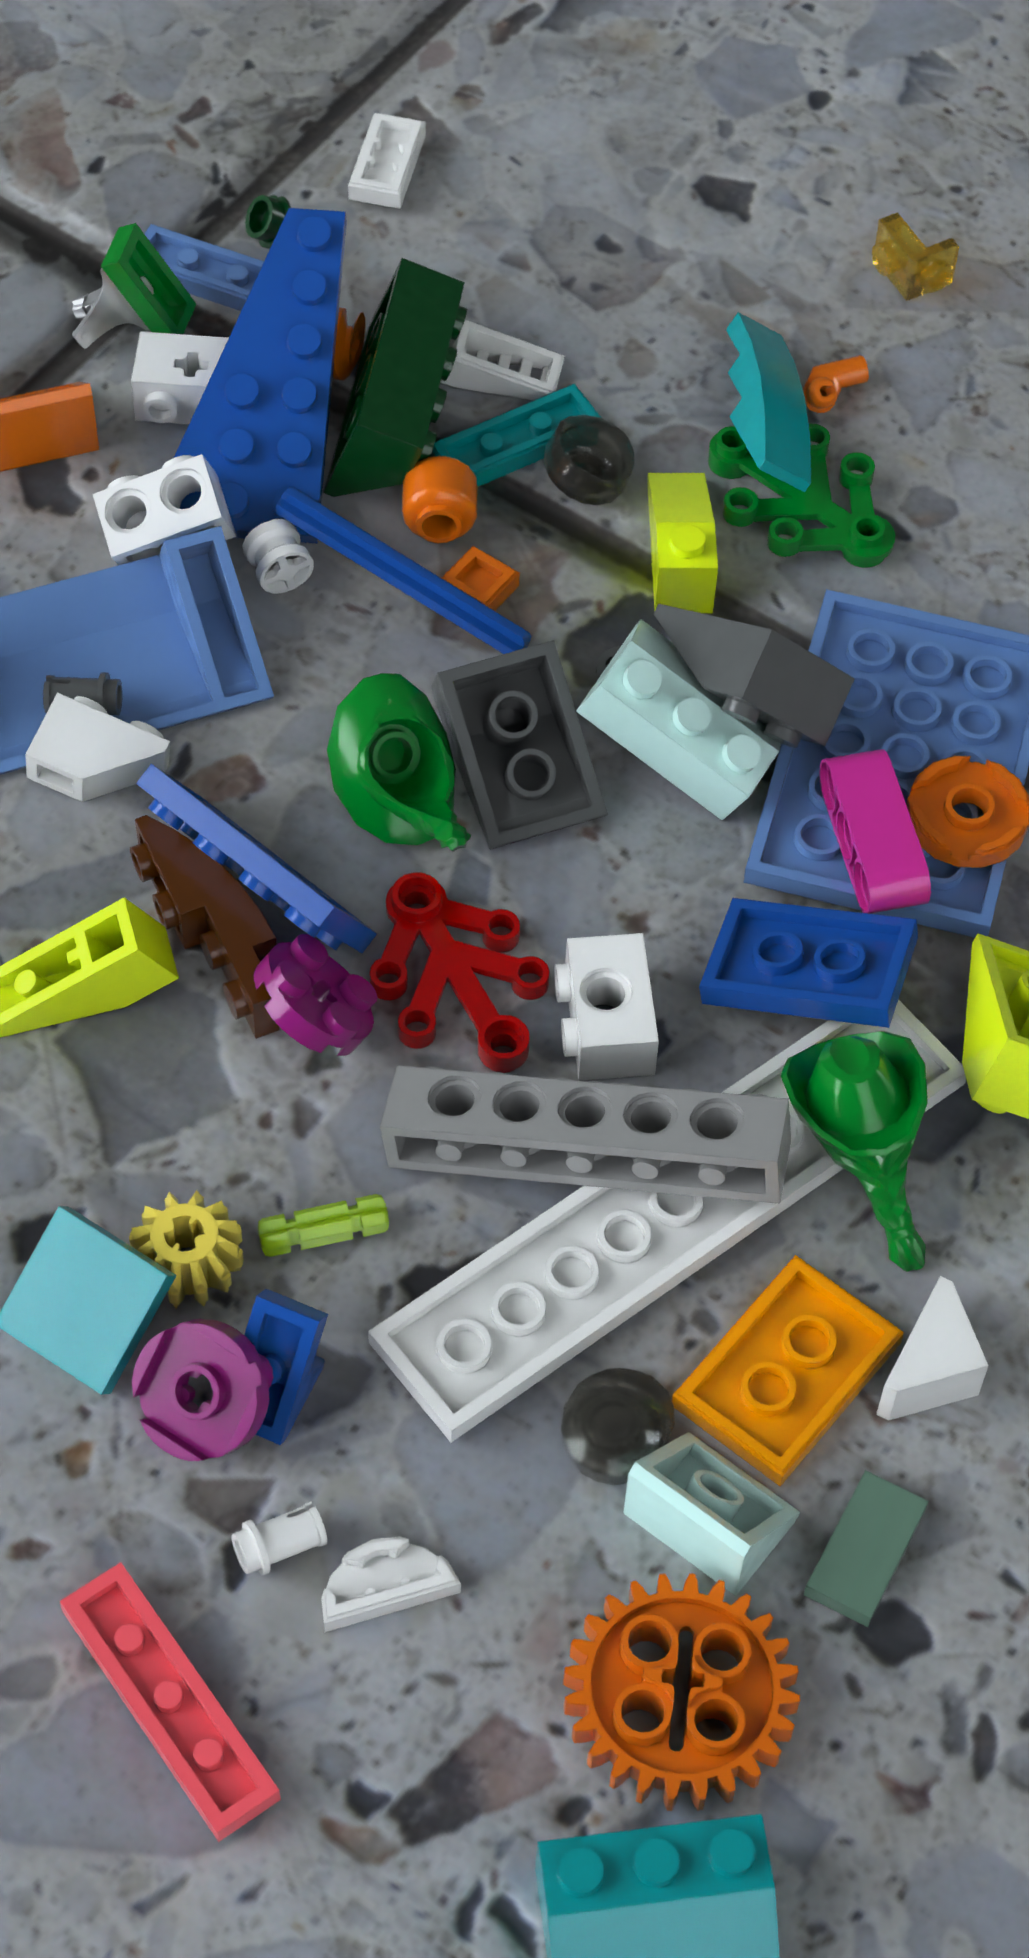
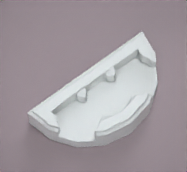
M407 1538L372 1539L348 1551L342 1558L340 1566L330 1576L327 1587L324 1589L321 1597L324 1633L461 1593V1582L447 1559L441 1555L437 1557L427 1548L410 1544Z

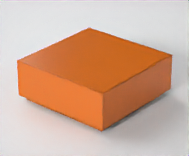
M472 546L447 571L442 579L496 611L519 587L520 573L477 547Z

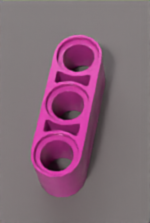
M885 749L822 759L820 763V784L823 799L862 912L871 914L928 904L931 896V882L927 862L888 753Z

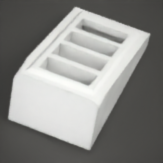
M468 320L464 321L458 338L450 340L449 346L457 349V355L449 377L446 381L441 380L440 383L460 389L528 400L539 399L557 390L564 355ZM510 364L519 366L518 372L509 369ZM532 368L542 369L540 380L530 377Z

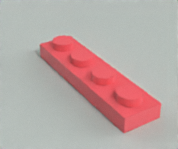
M121 1562L60 1600L62 1612L218 1842L281 1800L280 1790Z

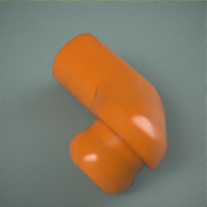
M859 355L814 366L802 388L806 407L815 413H825L833 408L842 388L866 383L869 378V370L865 358Z

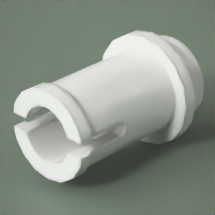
M309 1502L301 1508L257 1525L252 1520L243 1522L242 1530L232 1534V1543L238 1561L246 1574L258 1570L261 1575L270 1573V1565L316 1546L326 1545L327 1534L317 1508L313 1506L312 1502Z

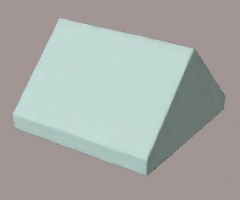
M690 1432L635 1461L628 1473L623 1514L716 1582L719 1580L724 1581L725 1589L735 1596L788 1532L801 1513Z

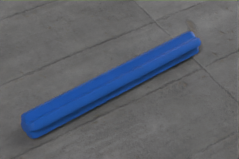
M289 487L278 501L276 513L502 654L529 646L532 637L530 632L296 488Z

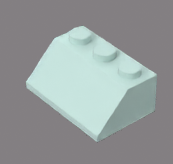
M642 619L635 625L576 710L577 713L721 820L725 819L750 797L779 753L781 746L780 742L763 734L766 728L765 723L757 720L755 725L749 724L723 712L721 709L725 701L703 689L674 644Z

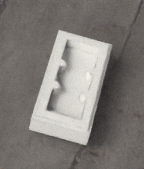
M374 113L348 184V200L401 209L426 136V122Z

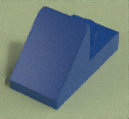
M267 1288L255 1298L244 1336L255 1346L257 1353L263 1355L269 1361L273 1370V1381L268 1389L269 1404L267 1413L256 1435L281 1445L289 1435L323 1369L325 1360L316 1356V1352L328 1314Z

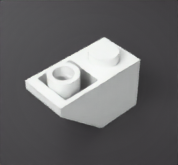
M57 692L25 754L26 776L28 779L84 802L135 785L150 764L166 772L169 766L170 741L164 739L163 735L156 728L147 723L131 721L129 724L108 715L103 706L89 698L77 696L72 699Z

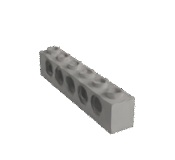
M396 1066L380 1124L388 1168L779 1204L781 1202L791 1145L789 1099L768 1097L762 1094L741 1095L705 1092L693 1088L647 1087L631 1083L611 1084L576 1081L564 1077L541 1078L507 1075L502 1072L482 1073L447 1070L435 1066Z

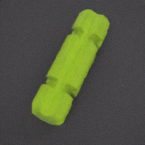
M372 1194L355 1198L356 1205L348 1206L346 1200L293 1211L294 1218L285 1219L284 1214L262 1218L258 1221L257 1227L261 1249L265 1256L273 1257L291 1253V1246L299 1244L300 1249L305 1250L354 1239L353 1232L361 1231L363 1237L384 1233L389 1229V1215L386 1203L382 1195Z

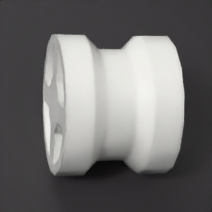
M273 519L258 525L246 536L243 542V553L251 566L256 567V578L266 592L278 594L294 590L310 577L314 569V561L310 553L304 546L300 545V535L296 527L285 519Z

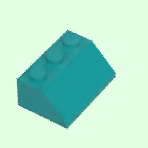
M762 1814L537 1842L535 1873L547 1958H780L776 1891Z

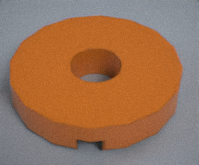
M952 756L933 762L916 776L906 803L921 848L937 860L956 867L983 868L1002 862L1018 850L1029 828V795L1020 779L1004 766L993 761L986 760L985 765L979 762H970L971 756ZM960 803H971L979 807L984 815L978 818H965L959 815L953 807Z

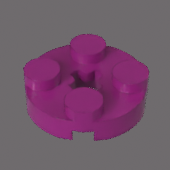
M300 934L293 942L278 943L256 966L254 971L255 987L257 990L264 982L266 990L271 996V999L264 1005L270 1017L284 1032L308 1049L322 1053L330 1045L341 1048L337 1056H346L352 1053L372 1031L374 1017L371 1007L378 999L375 989L365 978L356 974H350L337 961L331 958L324 945L318 939L308 934Z
M202 1318L182 1322L152 1337L138 1356L132 1375L133 1398L140 1396L141 1408L146 1417L140 1419V1422L149 1438L159 1448L174 1457L186 1461H202L208 1458L222 1457L247 1444L260 1429L268 1409V1389L273 1381V1370L269 1361L263 1355L257 1353L255 1346L250 1340L234 1327L217 1320H204ZM204 1375L211 1383L213 1398L198 1406L193 1402L196 1390L188 1382L190 1376L199 1378Z

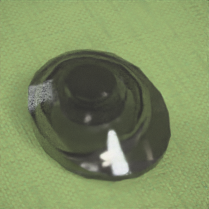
M590 415L569 416L559 423L545 447L544 465L553 484L568 498L584 505L597 506L611 503L623 493L635 465L634 451L627 435L615 424L603 418Z
M612 1368L588 1376L577 1385L563 1409L561 1432L571 1460L583 1475L596 1482L610 1485L626 1484L628 1473L635 1461L669 1443L675 1426L674 1405L669 1392L653 1376L643 1372L625 1368Z

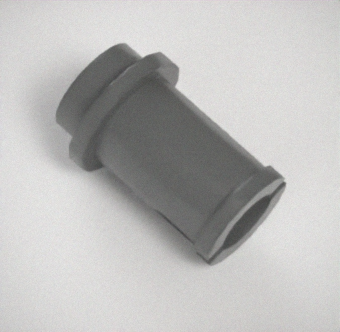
M102 672L99 678L46 676L43 688L45 713H47L58 692L72 699L77 696L89 698L103 706L108 715H120L123 699L122 682L120 679H111L109 673Z

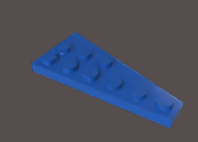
M288 209L175 453L174 458L183 455L195 457L203 454L217 473L236 537L234 538L245 539L258 525L273 519H284L276 513V506L283 493L289 487L296 488L320 504L322 502L347 225L345 211ZM192 492L185 496L180 504V509L194 506L200 499L201 492ZM295 526L300 535V543L318 544V539Z

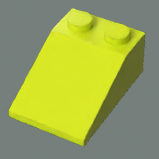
M977 933L971 948L962 1065L970 1096L973 1101H976L980 1106L993 1113L1003 1114L1009 1112L1029 1119V951Z

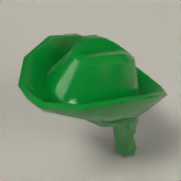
M381 673L363 678L337 706L327 746L335 793L355 824L385 843L420 845L435 838L442 848L448 847L453 852L459 848H466L471 834L467 833L466 828L457 822V815L454 813L456 768L448 735L426 694L401 674Z
M886 1031L852 1034L815 1044L787 1058L781 1078L799 1120L811 1130L835 1164L856 1176L860 1181L872 1205L876 1219L885 1229L888 1240L889 1260L906 1272L923 1268L925 1265L926 1244L912 1222V1213L905 1192L908 1158L928 1104L926 1064L911 1039Z

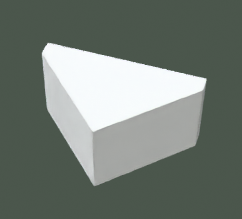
M942 1276L939 1277L884 1385L876 1415L889 1421L979 1395L989 1365L952 1281Z

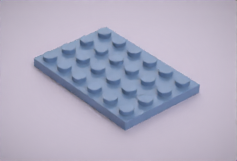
M826 589L809 652L855 679L825 746L800 740L797 748L781 744L745 868L743 883L862 911L823 799L820 784L821 760L885 749L891 760L906 803L916 776L933 762L952 756H971L970 762H979L984 765L986 760L1001 764L1019 778L1024 786L1029 767V635ZM960 803L953 807L959 815L965 818H978L984 815L979 807L971 803ZM922 849L931 882L929 903L873 913L917 919V924L973 938L976 937L977 933L988 936L1006 860L983 868L956 867L933 858Z

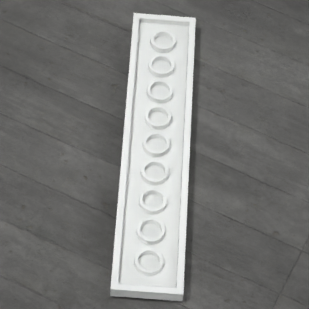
M898 999L889 1028L828 1020L721 1093L741 1095L762 1094L768 1097L789 1099L781 1078L787 1058L815 1044L831 1039L878 1031H886L910 1038L926 1064L928 1104L925 1112L963 1086L966 1082L963 1065ZM789 1099L791 1145L780 1204L582 1186L369 1330V1344L452 1443L843 1170V1168L835 1164L811 1130L799 1120Z

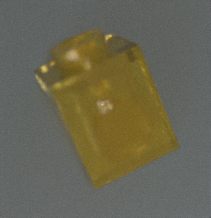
M897 212L879 219L876 241L872 248V258L878 272L883 276H887L903 298L908 301L926 293L937 292L952 283L959 246L954 239L950 238L925 247Z

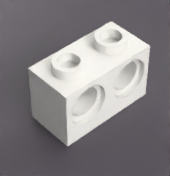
M203 454L195 457L183 455L172 458L162 466V469L140 477L136 475L120 477L112 481L108 489L92 494L111 558L118 565L159 555L163 542L166 540L218 526L222 527L225 540L236 537L218 475ZM192 492H201L200 499L194 506L180 509V504L185 496ZM146 511L145 519L139 526L133 529H126L127 521L132 515L137 512Z

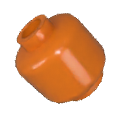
M431 456L416 462L414 468L405 476L402 494L403 519L411 532L429 542L447 543L462 537L473 527L477 517L478 487L476 476L470 467L456 458L447 456Z

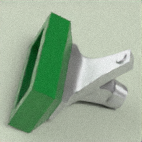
M137 223L119 227L101 265L102 287L73 301L72 311L75 314V318L79 319L81 323L74 330L72 336L84 349L110 329L125 323L135 324L146 331L150 330L156 333L184 334L197 304Z

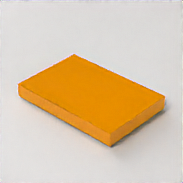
M795 1255L672 1395L671 1406L781 1487L901 1344L904 1332Z

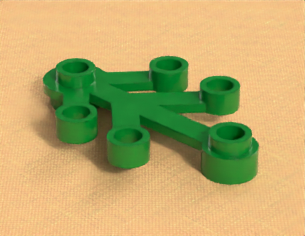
M809 424L810 441L818 444L811 445V484L805 492L759 470L735 426L725 427L713 436L710 441L708 465L713 473L726 479L741 478L748 474L783 497L758 499L755 492L744 487L733 488L724 497L723 517L726 522L733 526L745 527L753 522L773 521L769 526L767 545L774 554L789 557L798 552L841 550L843 557L850 564L857 567L870 568L879 565L892 552L895 544V531L887 520L874 513L870 486L873 482L875 463L871 457L864 453L855 452L846 455L841 461L839 482L844 488L848 489L850 513L832 501L825 459L828 454L830 434L825 427L819 424ZM857 470L863 472V474H855L851 471ZM736 505H743V506H745V507H747V508H746V509H738V508H735L734 506H736ZM797 520H818L829 528L804 530L802 524ZM779 535H789L792 538L783 539L780 538Z

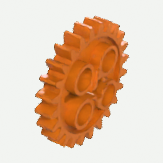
M665 1573L659 1574L656 1594L648 1595L636 1580L632 1581L629 1590V1604L626 1606L618 1598L609 1594L605 1597L604 1613L608 1621L588 1614L585 1617L583 1631L589 1640L573 1639L571 1642L570 1657L580 1665L568 1666L564 1670L563 1685L576 1690V1692L565 1697L564 1715L583 1717L573 1725L572 1740L574 1743L595 1741L588 1752L587 1765L592 1769L610 1761L613 1764L609 1787L612 1789L622 1785L629 1777L638 1781L636 1802L640 1804L648 1798L652 1789L656 1788L663 1790L666 1810H673L679 1792H689L692 1803L697 1811L704 1809L707 1790L713 1787L726 1803H730L733 1801L735 1794L734 1778L737 1776L752 1788L757 1787L761 1771L756 1760L765 1765L776 1767L782 1751L773 1740L779 1742H790L795 1724L784 1716L797 1713L800 1695L785 1689L796 1684L799 1670L798 1666L777 1664L787 1655L790 1642L788 1638L766 1640L774 1617L769 1613L751 1621L747 1617L751 1596L747 1593L738 1598L732 1605L724 1602V1581L719 1580L712 1587L708 1595L699 1593L696 1575L689 1573L683 1591H673ZM682 1631H689L693 1636L687 1686L689 1697L684 1718L683 1748L680 1751H673L669 1747V1736L675 1693L673 1684L678 1661L679 1634ZM650 1641L663 1648L666 1656L658 1661L646 1662L637 1658L630 1648L639 1642ZM711 1650H722L731 1654L736 1659L738 1665L730 1670L720 1671L710 1667L702 1656ZM633 1710H644L653 1714L658 1719L660 1725L650 1732H639L632 1730L626 1725L623 1717ZM714 1718L721 1720L729 1726L733 1735L723 1741H712L699 1733L696 1724L704 1719Z

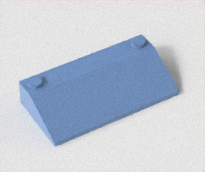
M221 526L166 540L163 542L159 555L0 597V775L26 768L25 754L46 715L43 705V688L47 675H54L55 677L99 678L100 673H109L111 679L121 680L123 691L120 715L111 716L129 724L131 721H141L153 726L157 730L262 702L274 697Z

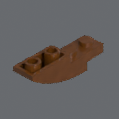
M147 815L136 818L135 825L138 845L130 847V854L142 882L152 880L158 892L153 894L152 898L161 924L166 927V930L175 928L184 949L201 944L206 961L212 970L222 968L228 981L223 983L228 1006L236 1020L242 1017L246 1018L255 1039L278 1031L279 1026L264 1007L271 999V996L267 992L264 982L257 990L254 983L256 966L277 945L276 937L262 912L241 884L224 866L196 847L193 841L175 829Z

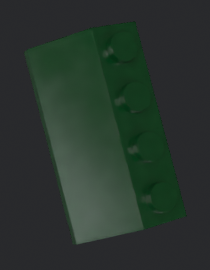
M401 258L366 331L325 484L324 494L337 497L401 485L406 474L414 468L416 462L430 457L437 433L428 430L430 422L436 423L447 396V391L439 388L440 381H446L449 377L457 355V349L449 346L450 340L458 338L467 314V308L459 305L465 282Z

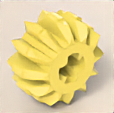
M198 1190L191 1196L188 1203L179 1204L178 1199L169 1192L165 1198V1210L161 1211L145 1206L144 1212L141 1215L143 1226L132 1228L129 1236L130 1246L177 1275L168 1290L170 1304L177 1308L185 1295L194 1294L195 1300L204 1307L209 1299L207 1289L211 1287L228 1293L229 1287L232 1285L230 1272L241 1270L244 1261L243 1250L239 1248L243 1240L242 1230L237 1221L229 1220L228 1209L224 1206L222 1200L205 1208L204 1197L200 1195ZM192 1247V1250L190 1251L180 1250L182 1248Z

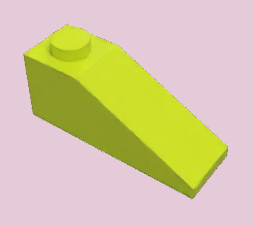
M648 473L647 487L654 610H656L659 603L698 613H713L718 558L715 520L705 473Z
M124 897L1 965L0 1038L125 1008L179 979L166 927Z

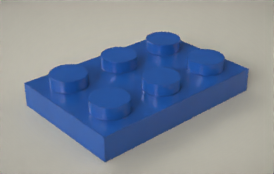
M732 898L699 985L701 1003L889 1028L918 940L917 919Z

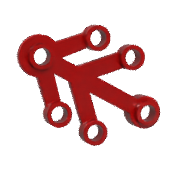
M412 872L401 876L386 895V913L394 924L393 930L382 957L371 965L369 971L370 984L375 989L377 997L387 1001L400 998L407 990L408 971L405 964L418 935L421 936L430 951L410 1006L404 1008L398 1016V1036L400 1041L405 1046L413 1049L425 1048L434 1041L436 1037L435 1013L448 982L478 1031V1055L482 1063L491 1070L502 1073L512 1072L521 1067L529 1055V1030L520 1019L510 1015H499L475 975L477 973L511 983L513 992L522 999L535 1000L545 995L549 988L550 975L549 967L545 961L534 956L518 958L503 954V952L514 949L519 942L520 921L513 912L505 909L489 911L448 900L444 888L434 877L426 873ZM412 904H422L426 907L415 909L410 908L408 906ZM446 926L482 934L483 943L488 949L454 940ZM495 927H506L511 932L506 935H497L491 930ZM531 973L539 976L541 979L537 982L529 983L523 981L520 977ZM385 974H393L399 979L393 983H384L378 978ZM412 1022H422L428 1027L423 1031L416 1032L408 1029L407 1025ZM498 1046H508L514 1051L499 1053L493 1049Z

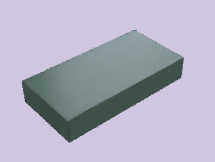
M865 1470L805 1587L804 1596L868 1627L926 1511L929 1501Z

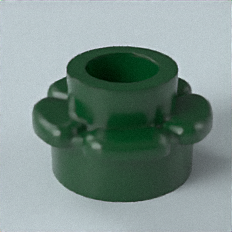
M260 195L250 204L245 219L246 231L250 237L258 239L262 247L271 248L288 209L291 208L289 201L283 196Z

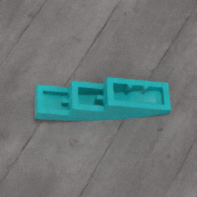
M738 312L726 329L740 354L728 371V375L742 399L729 417L759 470L805 492L811 484V443L806 401L795 361L781 334Z

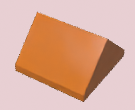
M75 382L0 398V472L100 450L90 383Z

